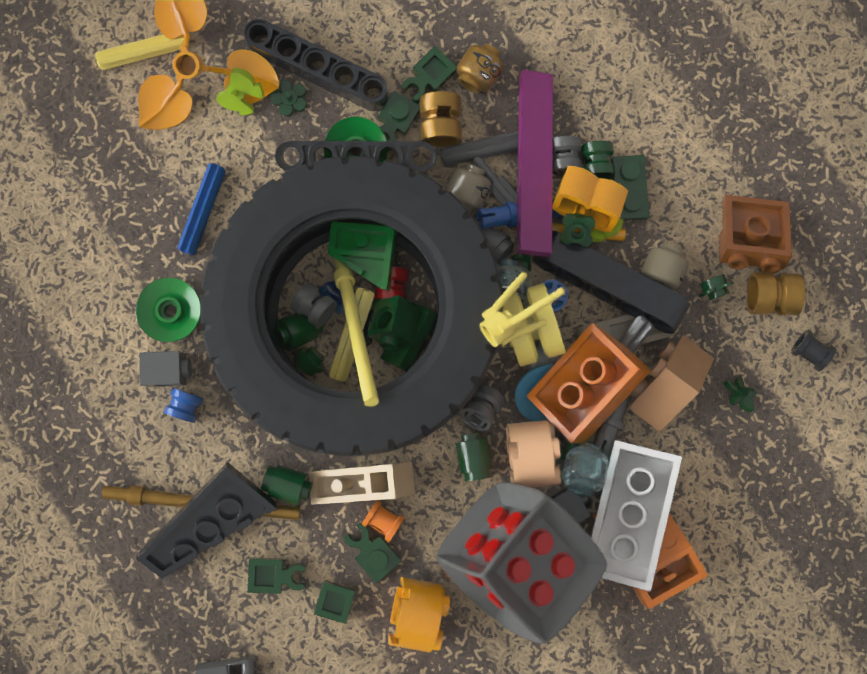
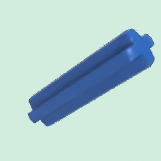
M209 163L177 246L178 250L185 254H196L225 175V169L220 165Z

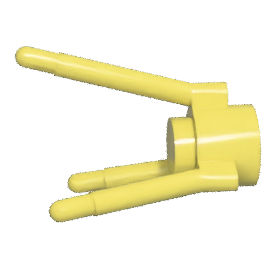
M522 272L495 304L482 313L485 320L480 323V328L484 336L495 347L500 344L505 346L518 337L546 326L547 321L542 319L517 329L518 323L565 293V289L560 288L514 317L507 310L502 313L499 312L526 279L527 274Z

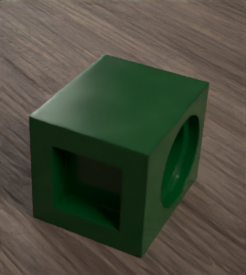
M401 296L376 300L367 336L377 341L379 346L386 350L395 351L400 347L412 346L421 310Z

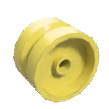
M544 283L527 289L526 295L529 305L532 306L548 296ZM515 292L503 305V311L507 310L513 317L524 311L521 298ZM551 303L517 324V329L542 319L547 321L546 326L509 342L510 347L514 348L520 367L537 362L538 352L534 341L539 339L541 340L545 355L549 358L566 353Z

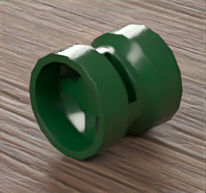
M592 141L581 146L582 157L585 158L586 165L583 167L584 169L590 171L598 178L608 179L615 176V165L610 162L611 156L614 153L612 142Z

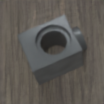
M181 351L139 352L140 386L187 385V378H191L192 365L190 358H186V353Z

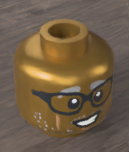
M490 44L470 46L456 67L459 83L475 94H479L480 91H490L503 72V63L499 59L500 52Z

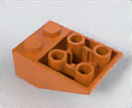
M597 513L593 515L594 520H596ZM670 513L651 592L632 587L641 604L648 609L655 607L708 576L691 544Z

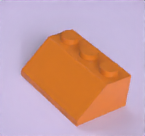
M591 323L528 393L527 397L570 443H585L646 378L651 370L626 346L596 324Z

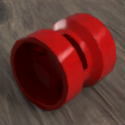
M393 267L390 291H384L377 287L374 290V300L401 296L406 300L407 293L404 291V283L408 281L409 270Z

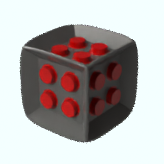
M510 482L498 483L485 492L446 537L436 556L447 575L484 612L495 618L503 627L511 632L539 644L549 642L565 628L594 591L607 567V561L599 547L564 508L537 489Z

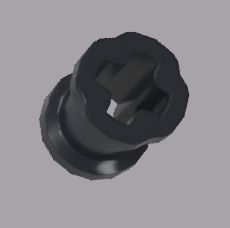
M810 330L804 331L791 348V354L794 356L800 355L814 365L813 368L818 372L829 364L836 353L834 346H826L814 338Z

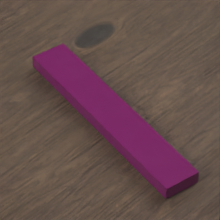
M522 70L519 74L517 253L549 257L552 254L553 74Z

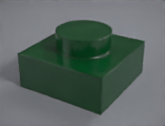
M324 580L313 615L346 624L356 589Z

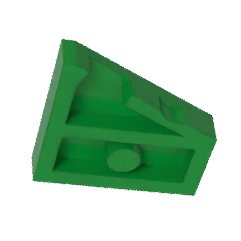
M332 221L328 254L384 291H390L398 231L382 225Z

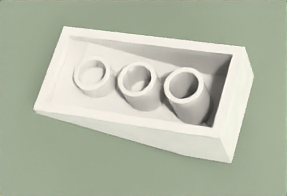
M615 440L591 537L607 561V567L602 578L651 592L681 467V456Z

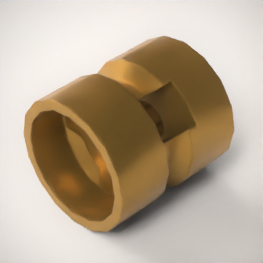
M436 91L423 94L420 97V117L425 119L420 124L422 142H427L433 147H447L462 142L461 122L457 120L461 116V96L459 94Z
M751 273L747 283V308L750 314L770 315L774 310L778 315H799L802 312L805 301V284L801 274L782 273L780 277L776 278L773 273Z

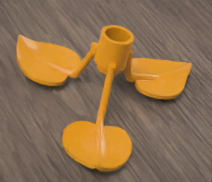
M155 0L154 17L160 32L170 39L184 35L183 46L180 48L181 52L173 59V70L177 74V84L169 76L154 75L147 78L140 87L138 108L139 126L141 128L160 130L183 122L189 116L193 105L191 95L181 89L184 79L197 78L203 71L226 74L224 79V89L226 90L230 83L232 69L240 68L246 70L253 76L255 83H261L264 92L262 99L279 88L280 81L275 69L263 56L254 51L246 49L233 51L227 59L228 69L204 65L200 55L195 52H189V32L199 31L207 19V7L204 0ZM245 94L243 98L249 104L262 100Z

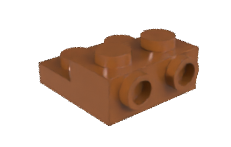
M725 195L722 201V230L719 234V262L728 263V266L735 270H741L748 266L761 267V271L764 273H776L784 270L792 258L789 202Z

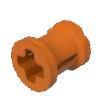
M377 500L362 522V525L365 527L371 526L383 534L387 542H390L405 517L402 515L396 516L381 506L382 502Z

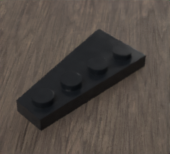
M227 462L138 552L136 559L163 579L197 558L198 554L211 546H217L225 540V537L253 524V520L261 515L269 514L276 510L277 502Z

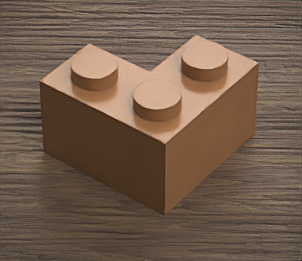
M684 335L674 344L669 341L658 355L660 359L651 368L649 379L647 381L644 379L631 393L634 395V398L628 408L659 432L700 392L714 361L711 355Z

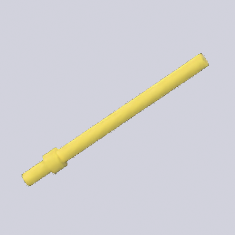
M333 257L336 268L334 272L335 284L340 289L364 404L368 407H373L378 404L379 400L353 290L355 284L353 271Z

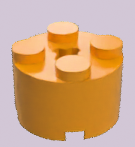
M401 577L400 582L403 587L397 586L390 617V623L396 625L395 634L389 633V645L428 653L432 650L439 651L443 640V630L439 629L441 617H447L450 596L445 595L446 591L443 589L442 584Z

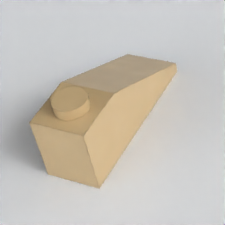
M412 462L308 472L309 481L313 482L310 492L311 505L394 499L415 495Z

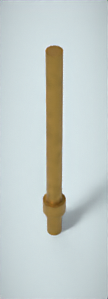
M105 485L102 490V499L127 501L128 505L143 506L144 503L184 507L194 496L146 490L145 486L131 485L129 488ZM277 505L276 510L261 516L299 520L301 507Z

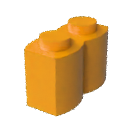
M568 166L555 195L552 209L563 216L569 213L591 216L595 220L594 229L612 232L620 219L628 190L613 180L598 178L584 168Z

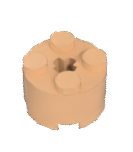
M550 420L507 424L506 444L511 468L509 470L511 483L531 488L560 485L559 466H555V459L560 458V446L558 438H555L554 425Z

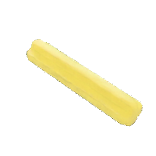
M162 34L101 50L95 53L96 61L101 70H106L178 51L183 46L184 35L170 39Z
M358 287L355 291V298L362 329L364 330L375 294L369 289ZM347 320L329 371L330 378L345 382L348 379L354 360Z

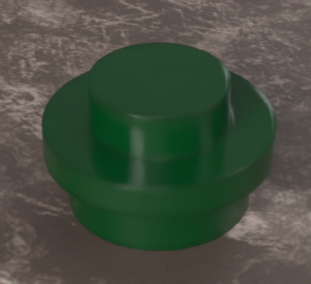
M301 346L298 349L299 354L295 357V361L305 373L314 376L316 373H321L325 370V366L322 363L325 359L315 347L307 348Z

